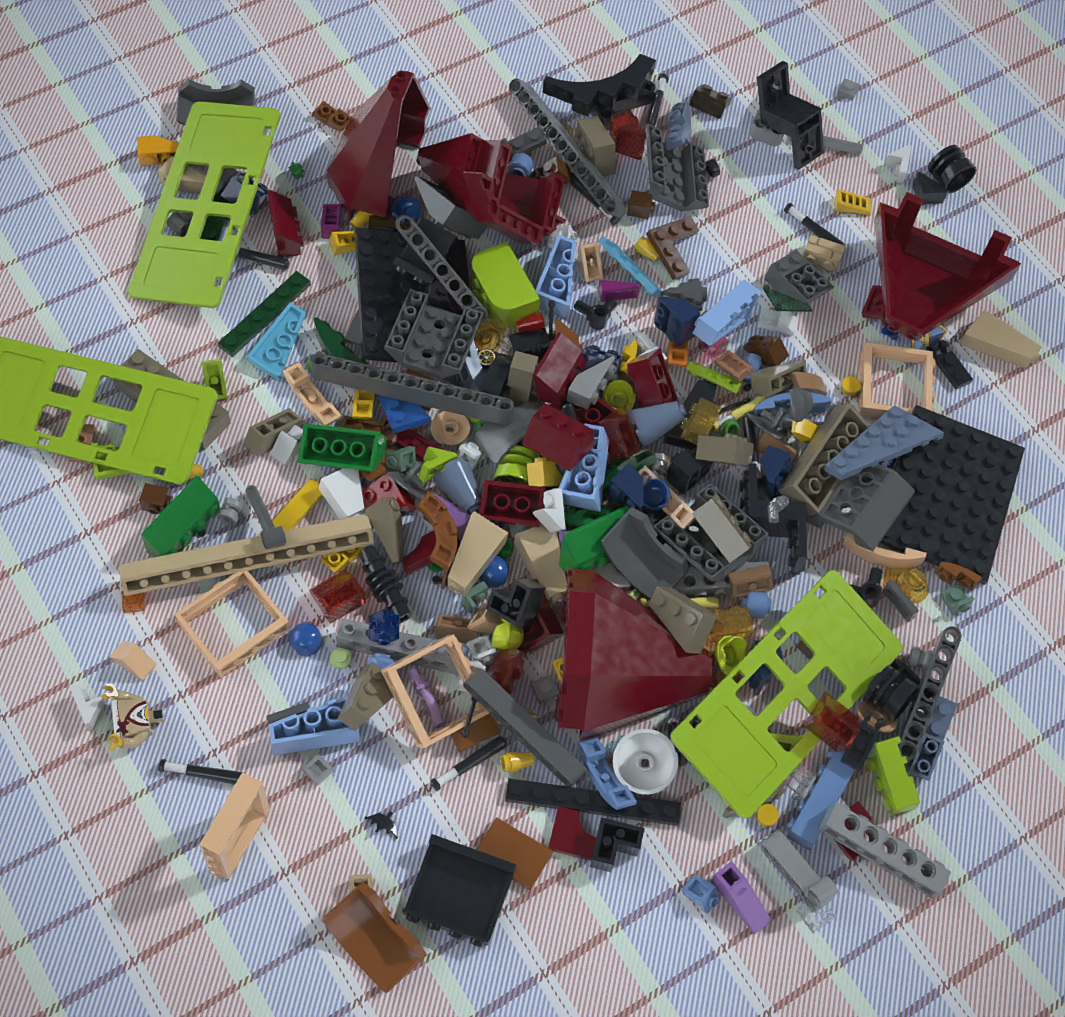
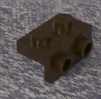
M700 85L694 90L689 105L720 119L724 110L730 105L732 98L728 97V94L712 90L713 88L709 85Z

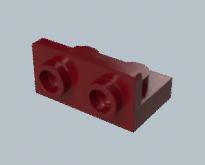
M873 285L862 310V317L881 319L882 325L887 326L882 286Z

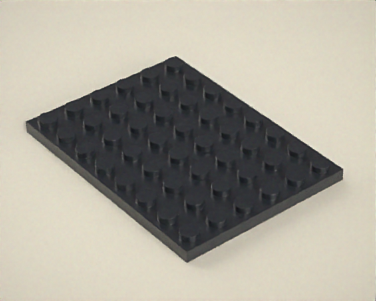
M356 227L354 234L362 360L398 363L385 350V345L410 289L428 294V305L458 315H462L463 310L436 277H434L432 283H426L425 285L414 280L413 274L405 275L396 270L397 265L393 264L396 257L402 255L408 243L399 232ZM458 239L456 244H452L445 260L469 288L465 240ZM442 264L437 273L439 275L445 274L446 266ZM452 280L449 283V288L451 290L457 289L458 281ZM464 295L461 299L464 305L469 304L471 301L470 295ZM442 325L434 326L437 329L444 328ZM425 353V354L422 355V356L425 357V358H430V357H432V356H431L430 354H428V353Z
M915 405L912 415L943 431L944 435L942 439H933L925 446H916L911 452L898 456L894 471L915 490V493L884 535L880 544L903 553L906 548L925 552L926 557L924 561L939 566L941 562L962 566L982 577L979 583L985 585L990 576L1025 447Z

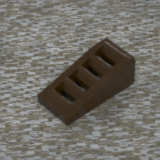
M369 215L368 229L399 232L395 227L394 221ZM399 223L400 228L406 230V225Z

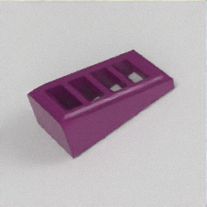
M323 204L321 236L323 239H329L332 232H341L342 204Z
M599 280L598 293L600 302H606L612 298L615 300L637 298L639 284Z

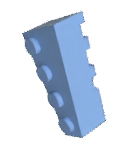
M558 234L535 291L540 298L539 308L549 311L548 302L554 301L553 313L566 318L570 308L576 241Z
M744 279L703 316L697 318L694 323L696 327L692 334L709 346H712L748 320L762 291Z
M585 424L593 429L595 446L571 471H565L558 489H562L564 505L600 512L609 438L604 427Z
M349 693L338 700L332 699L327 701V704L315 708L314 706L309 708L307 712L300 715L294 714L269 724L273 756L360 742L359 728L354 731L338 720V716Z

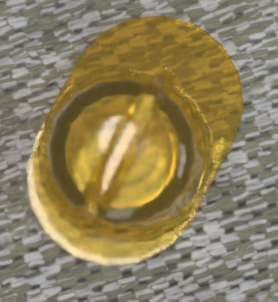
M497 318L489 319L479 325L474 337L478 352L482 349H491L494 352L498 350L506 330L505 323Z
M886 568L884 571L886 584L893 579L912 603H919L926 599L928 586L923 572L911 568Z

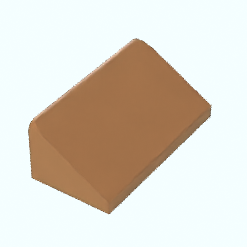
M765 431L757 444V450L764 454L770 445L791 453V462L794 463L798 452L783 440H779Z
M768 565L728 574L733 598L746 596L749 592L773 590L772 572Z
M439 614L435 638L441 639L447 635L454 634L458 642L467 644V642L477 639L478 632L469 630L467 627L472 619Z

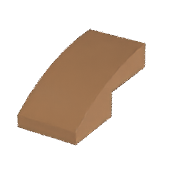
M794 372L791 375L795 389H804L808 392L825 396L828 394L820 376L805 372Z

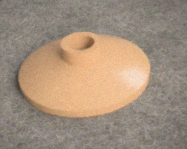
M443 411L433 418L431 433L434 439L443 445H458L469 436L470 423L464 415Z
M863 701L858 705L857 713L862 721L867 711L872 713L870 721L866 724L870 728L874 729L877 720L881 717L884 721L879 729L880 732L888 733L895 730L897 720L892 722L881 714L883 705L876 709L872 707L873 701L869 704Z

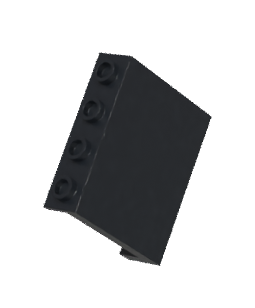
M431 834L422 865L407 904L402 910L403 915H406L405 919L416 924L419 921L425 922L427 927L439 932L440 928L449 931V936L461 940V937L470 939L469 943L478 947H482L483 944L489 946L516 871V864Z

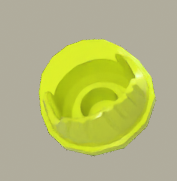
M615 380L605 387L602 396L604 402L621 413L620 418L629 414L636 399L633 387L623 380Z
M501 618L504 623L496 626L492 638V647L506 653V651L517 649L522 644L524 631L522 627H516Z
M723 636L716 644L713 654L716 657V663L719 664L721 670L726 675L745 657L747 642L742 637Z

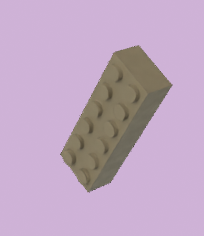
M139 349L121 365L184 381ZM112 379L116 389L137 403L142 386ZM217 403L200 448L206 450L231 424L229 412Z
M849 402L832 409L778 489L787 501L805 502L806 517L820 513L841 481L825 471L826 464L870 427Z

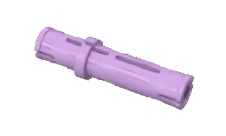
M419 666L411 668L407 674L413 683L415 694L419 695L434 727L440 728L444 726L447 720L431 692L430 683L426 682Z

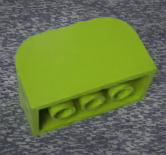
M507 241L484 249L474 256L472 260L471 292L488 313L487 319L493 327L503 331L514 330L517 328L516 321L534 312L539 313L540 298Z

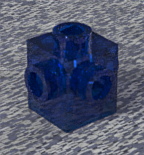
M383 609L369 616V640L386 646L399 639V615Z

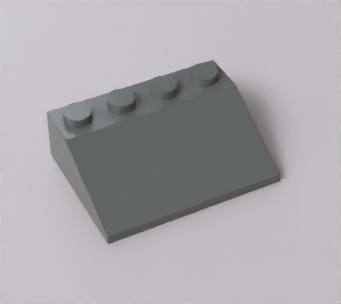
M416 175L414 178L429 215L435 219L434 223L442 228L445 227L451 232L454 231L461 236L464 235L468 239L473 237L479 240L487 226L475 220L439 185Z

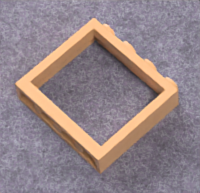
M869 342L864 343L860 354L859 381L861 382V388L859 390L858 413L862 417L879 419L893 407L871 403L872 357L924 364L923 408L935 412V409L932 408L935 398V392L932 391L935 383V375H932L935 368L933 351ZM899 407L904 411L912 414L913 409Z
M247 570L231 574L223 582L216 583L211 590L198 595L192 603L182 606V609L174 614L179 626L220 678L290 630L289 621ZM243 584H246L275 622L217 661L187 622Z
M454 634L447 635L381 669L418 748H426L463 728L468 714L427 735L396 670L445 645L464 683L472 674L470 669L471 663L463 655L461 650L462 644L458 642ZM476 702L471 723L490 713L479 702Z
M243 772L199 844L202 855L208 865L207 867L211 871L210 874L220 880L223 877L230 880L270 811L263 782Z

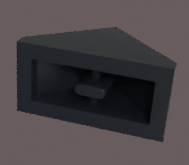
M921 172L917 173L913 182L915 195L924 199L922 205L943 203L949 192V189Z

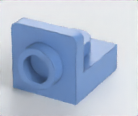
M694 874L681 890L684 896L699 904L702 911L706 914L716 907L720 899L716 886L697 874Z

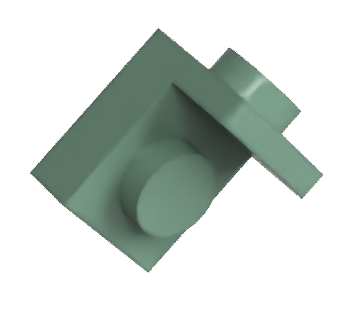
M407 446L397 451H385L386 470L403 472L412 468L416 463L415 447Z
M484 581L472 587L465 597L462 596V607L467 613L470 612L473 617L477 613L476 604L483 602L488 596V586Z
M959 584L945 589L939 594L952 615L958 612L961 614L971 609V604L975 600L973 596L967 597Z

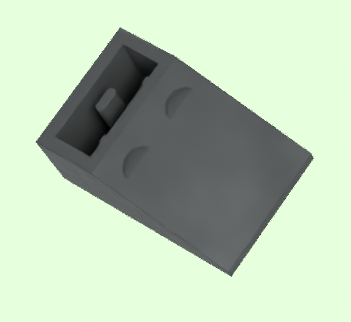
M797 250L771 264L765 276V280L777 292L806 304L834 288Z

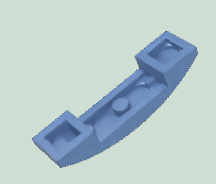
M790 392L778 394L762 401L755 407L753 414L760 416L763 409L771 414L774 413V410H779L780 407L790 409ZM810 392L813 397V406L809 413L826 411L832 402L831 398Z
M596 736L578 741L579 751L586 770L605 801L616 810L636 805L637 801L628 786L621 785L605 758L607 752L599 738Z

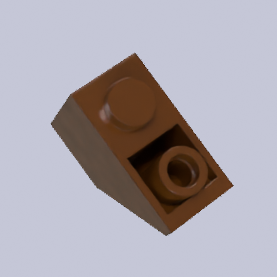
M557 156L533 170L529 176L530 178L539 179L540 176L548 177L550 172L565 178L564 185L572 180L570 167Z
M754 335L743 346L746 352L759 355L764 366L773 367L780 365L789 356L780 337Z

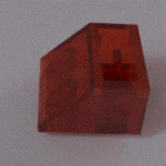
M631 109L611 115L609 134L615 142V152L641 160L645 150L646 131L641 128L637 116H634Z
M622 405L598 422L599 426L604 427L609 438L608 453L610 458L628 459L640 450L639 440L626 405Z
M346 570L309 589V593L329 623L366 604L365 592L355 577Z
M500 649L487 673L511 696L515 680L519 681L524 672V652L521 650Z
M824 692L805 722L804 727L834 751L839 752L849 749L859 732V717L829 693Z

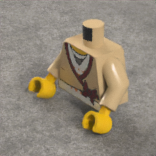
M106 684L102 688L109 691V693L102 694L104 700H108L111 697L114 699L111 700L114 734H111L106 739V742H113L108 747L110 751H114L117 747L121 749L137 748L149 736L153 735V723L164 722L163 710L150 711L148 701L142 697L119 689L116 690L113 684Z

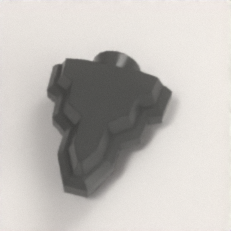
M694 278L689 279L688 282L680 283L678 287H670L661 291V297L689 300L699 311H702V302L707 301V288L701 287L700 280Z

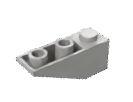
M612 356L578 374L568 389L567 401L585 410H588L591 404L595 405L599 397V391L605 389L608 382L607 378L609 376L612 377L615 372V357Z

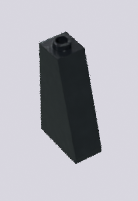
M700 380L696 382L683 403L687 412L684 415L685 419L664 435L663 444L687 450L697 448L698 435L705 436L717 387L716 384Z

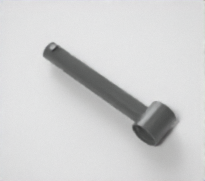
M227 168L221 174L214 198L230 182L231 178L238 173L235 168ZM175 212L168 218L167 226L181 237H184L187 234L193 214L182 213L180 215L178 212Z
M254 485L248 486L245 492L263 529L260 533L265 549L286 544V537L282 526L275 527L257 487Z

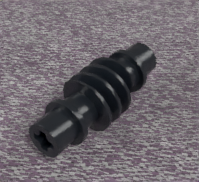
M374 546L362 549L358 556L363 563L362 570L369 574L365 581L369 585L370 591L373 592V597L377 603H385L386 613L391 614L396 624L409 620L412 613L407 606L408 599L402 597L400 593L404 585L403 583H398L400 578L395 576L396 571L394 569L387 570L384 564V556H380Z

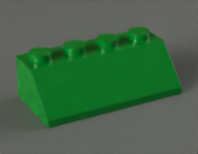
M304 423L297 463L374 472L384 457L387 437L376 431Z
M196 475L141 534L146 551L152 557L179 553L183 547L191 543L192 537L197 531L201 532L206 522L211 517H215L219 512L218 498L200 477Z
M628 506L622 507L563 534L559 566L567 573L568 568L593 571L610 563L611 561L602 546L601 540L630 508Z

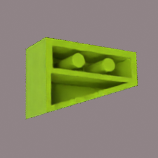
M900 736L876 743L865 761L867 769L872 771L875 778L874 784L876 789L882 794L884 808L886 811H889L891 817L914 810L920 804L912 776L908 777L904 766L905 763H908L906 756H901L898 744L901 743Z

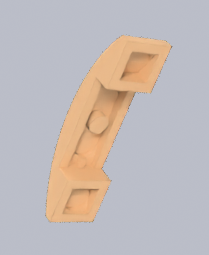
M299 362L282 371L299 400L321 425L329 426L342 418L331 402L328 403L312 383L310 375Z
M646 466L638 472L643 477V485L648 479L658 478ZM669 488L670 500L662 510L685 530L695 519L692 514L694 511Z
M848 532L842 544L853 554L866 561L891 568L921 566L926 557L925 552L906 548L904 554L876 547L872 552L855 544L854 535Z

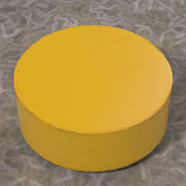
M853 376L844 378L841 384L842 392L848 396L858 394L861 388V382Z
M764 804L758 809L756 819L763 827H772L779 819V812L775 806Z

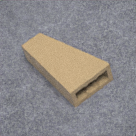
M986 310L974 321L959 343L962 346L1027 369L1030 363H1036L1041 356L1038 352L1042 347Z
M475 511L471 514L448 576L449 589L455 594L460 593L464 597L506 544L508 532Z
M541 524L540 527H533L517 533L514 544L532 579H537L540 585L546 587L544 594L549 604L552 602L553 604L560 603L564 598L567 581L565 571L559 566L561 551L557 532L550 533Z

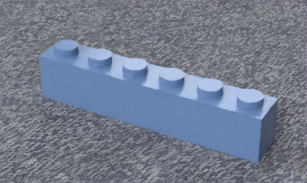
M850 725L846 731L841 729L835 740L839 742L837 747H831L826 756L829 759L827 765H821L816 774L819 776L817 783L812 782L806 792L810 794L807 801L802 799L797 808V811L800 812L797 819L792 817L787 826V829L790 830L787 838L809 851L821 833L818 829L828 808L838 802L855 769L840 762L856 731V728Z

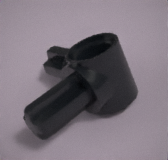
M612 298L608 299L603 305L591 307L581 300H577L574 304V309L587 316L586 320L589 321L590 327L595 330H602L605 328L606 322L611 317V312L617 307L618 303Z
M879 567L871 568L868 582L862 584V587L849 584L870 608L878 605L882 591L880 582L883 571ZM872 593L875 595V597L870 598L867 597L866 594Z

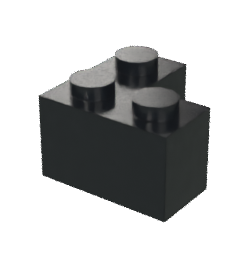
M696 447L690 452L685 449L680 454L676 453L671 458V465L667 471V481L683 495L710 472L713 462L696 459Z
M515 579L511 591L508 589H492L485 609L516 627L532 626L546 587L531 579Z
M601 817L589 867L611 872L617 852L637 857L645 828Z

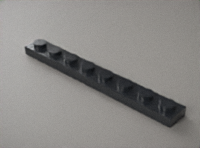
M508 778L505 802L557 809L560 806L582 813L674 826L679 825L681 802L634 796L637 801L636 805L616 810L596 790Z

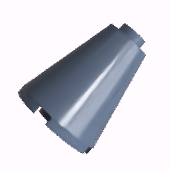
M677 401L634 409L629 412L632 425L634 424L636 428L635 432L645 447L651 445L685 419L684 415L687 414L682 403L679 404Z
M458 458L444 465L446 469L442 472L438 470L433 476L434 483L460 509L468 514H472L474 511L479 513L482 499L469 461L467 459L465 461L464 458Z

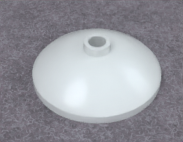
M638 729L625 735L617 744L613 755V769L619 782L623 786L627 785L630 791L642 795L655 794L665 789L673 781L678 769L677 752L675 753L673 743L664 734L652 729ZM642 760H647L649 762V765L647 767H643L641 765Z

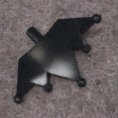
M390 811L387 816L377 813L364 817V819H372L371 824L377 823L376 833L387 829L386 834L392 832L395 839L398 838L396 836V824L390 819L393 812Z

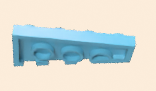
M604 236L598 240L607 250V253L620 263L621 268L626 272L629 271L632 274L631 278L636 283H641L644 286L643 290L649 296L654 295L658 298L661 296L662 290L616 243Z
M290 302L248 354L246 361L279 381L305 319L306 312Z

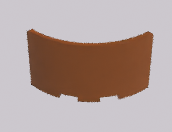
M428 491L418 504L417 510L423 514V519L434 528L436 545L430 555V561L444 568L441 589L444 590L447 586L448 576L455 558L457 528L454 519H452L447 511L446 505Z
M362 881L327 913L322 921L357 965L381 990L388 993L427 954L420 942L400 922L397 924L391 918V912L377 893Z

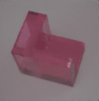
M723 337L712 346L701 341L698 343V348L713 361L726 351L729 340Z

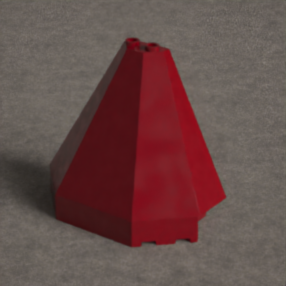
M403 70L396 72V75L390 77L351 115L328 166V185L335 193L339 204H342V208L346 211L349 220L352 219L355 210L384 218L386 216L392 217L393 203L396 198L390 196L389 192L396 143L420 148L425 137V121L431 109L415 74Z
M469 133L419 148L416 162L421 166L422 171L475 220L522 244L538 245L542 242V238L552 234L559 224L566 222L564 218L557 215L565 178L550 172L548 177L540 176L539 179L506 173L512 147L501 140H483L473 133Z
M906 192L898 209L880 202L874 219L885 320L888 323L887 328L892 332H899L905 335L910 340H916L917 337L924 336L1012 281L1021 263L1004 255L1012 237L997 230H994L981 256L914 227L924 199Z
M568 568L567 586L562 601L561 621L566 622L563 675L555 708V721H558V728L580 729L579 741L598 737L705 696L709 693L710 687L714 688L715 675H712V668L715 667L716 657L711 655L709 650L703 647L701 654L686 653L656 613L594 570Z

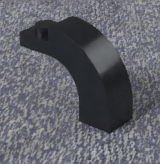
M497 355L486 373L480 387V392L500 396L508 381L512 360Z

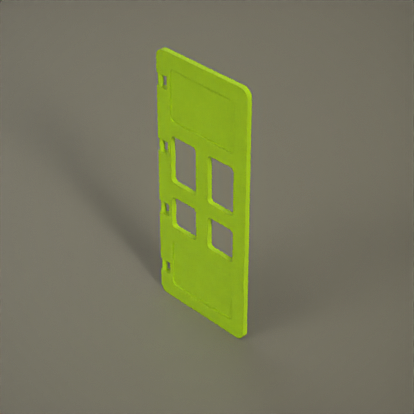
M196 102L192 105L128 289V293L133 299L205 308H216L220 305L241 241V235L246 226L258 189L257 186L269 155L273 136L280 121L281 115L276 108ZM266 128L271 129L269 136L264 135ZM187 164L209 166L200 196L196 200L175 198ZM224 168L247 170L237 202L234 204L213 202ZM250 177L255 178L253 185H248ZM171 212L193 214L186 236L163 235ZM208 216L231 218L223 241L200 239ZM234 227L239 228L237 235H232ZM217 278L222 279L220 287L215 286Z
M0 336V440L176 485H183L188 481L218 398V394L213 388ZM61 367L87 373L77 397L51 392ZM103 377L142 386L133 411L93 402ZM50 406L71 412L62 437L35 431L44 407ZM87 417H94L127 426L118 451H111L78 442ZM40 439L50 440L48 446L39 444ZM98 453L107 455L106 460L96 459ZM156 467L166 470L164 476L155 474Z
M830 570L671 732V741L740 818H749L862 696L874 677L887 665H890L902 652V643L837 571ZM819 588L824 591L820 598L814 594ZM781 629L784 635L778 640L774 634ZM792 633H795L813 653L812 658L797 674L793 673L776 653V650ZM764 664L782 683L783 688L757 716H754L737 698L736 691ZM824 667L844 687L843 693L828 709L808 689V684ZM739 671L743 677L736 683L732 678ZM796 699L812 716L814 724L786 752L768 732V727ZM697 716L700 722L693 728L689 722Z

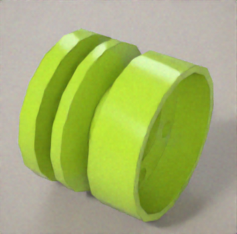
M514 445L498 464L493 481L528 485L527 463H534V459L539 458L538 454L529 448Z

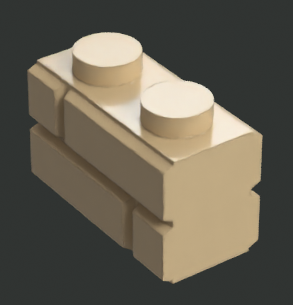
M810 235L803 257L812 265L821 266L828 271H837L845 246Z

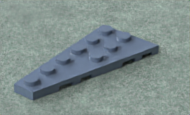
M894 405L829 461L825 466V471L843 480L860 473L863 468L868 466L874 467L880 461H889L911 452L916 446H925L933 439H942L944 432Z

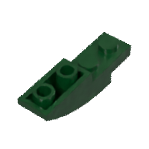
M318 317L314 318L316 336L326 355L368 365L365 360L358 358L350 348L345 346V337L341 332L333 330L326 321H322Z
M647 450L636 456L626 452L610 462L605 470L602 499L609 494L607 491L611 479L628 463L636 471L641 470L644 466L650 468L651 464L657 462L655 454Z

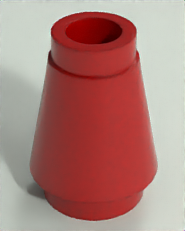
M534 312L516 321L519 332L536 331L545 327L542 312Z

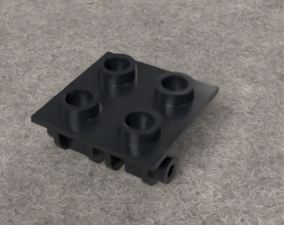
M545 327L541 328V330L509 335L514 354L515 351L537 356L538 361L542 360L551 345Z

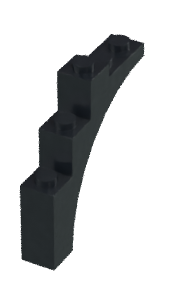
M639 54L634 62L623 71L601 80L589 82H571L546 76L543 80L542 93L572 104V111L588 117L596 102L613 109L621 94L638 100L654 73L656 59Z

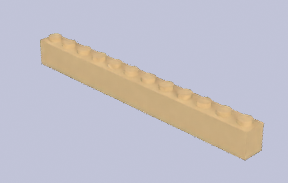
M367 514L286 530L284 531L286 544L270 549H265L261 536L149 558L120 564V580L125 596L372 545L374 544L372 528Z

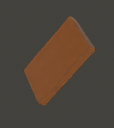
M497 817L476 849L516 864V871L512 880L530 891L554 852Z

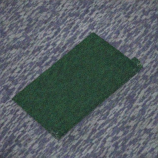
M767 284L763 286V291L776 311L812 312L809 304L779 293L776 290H770V286Z

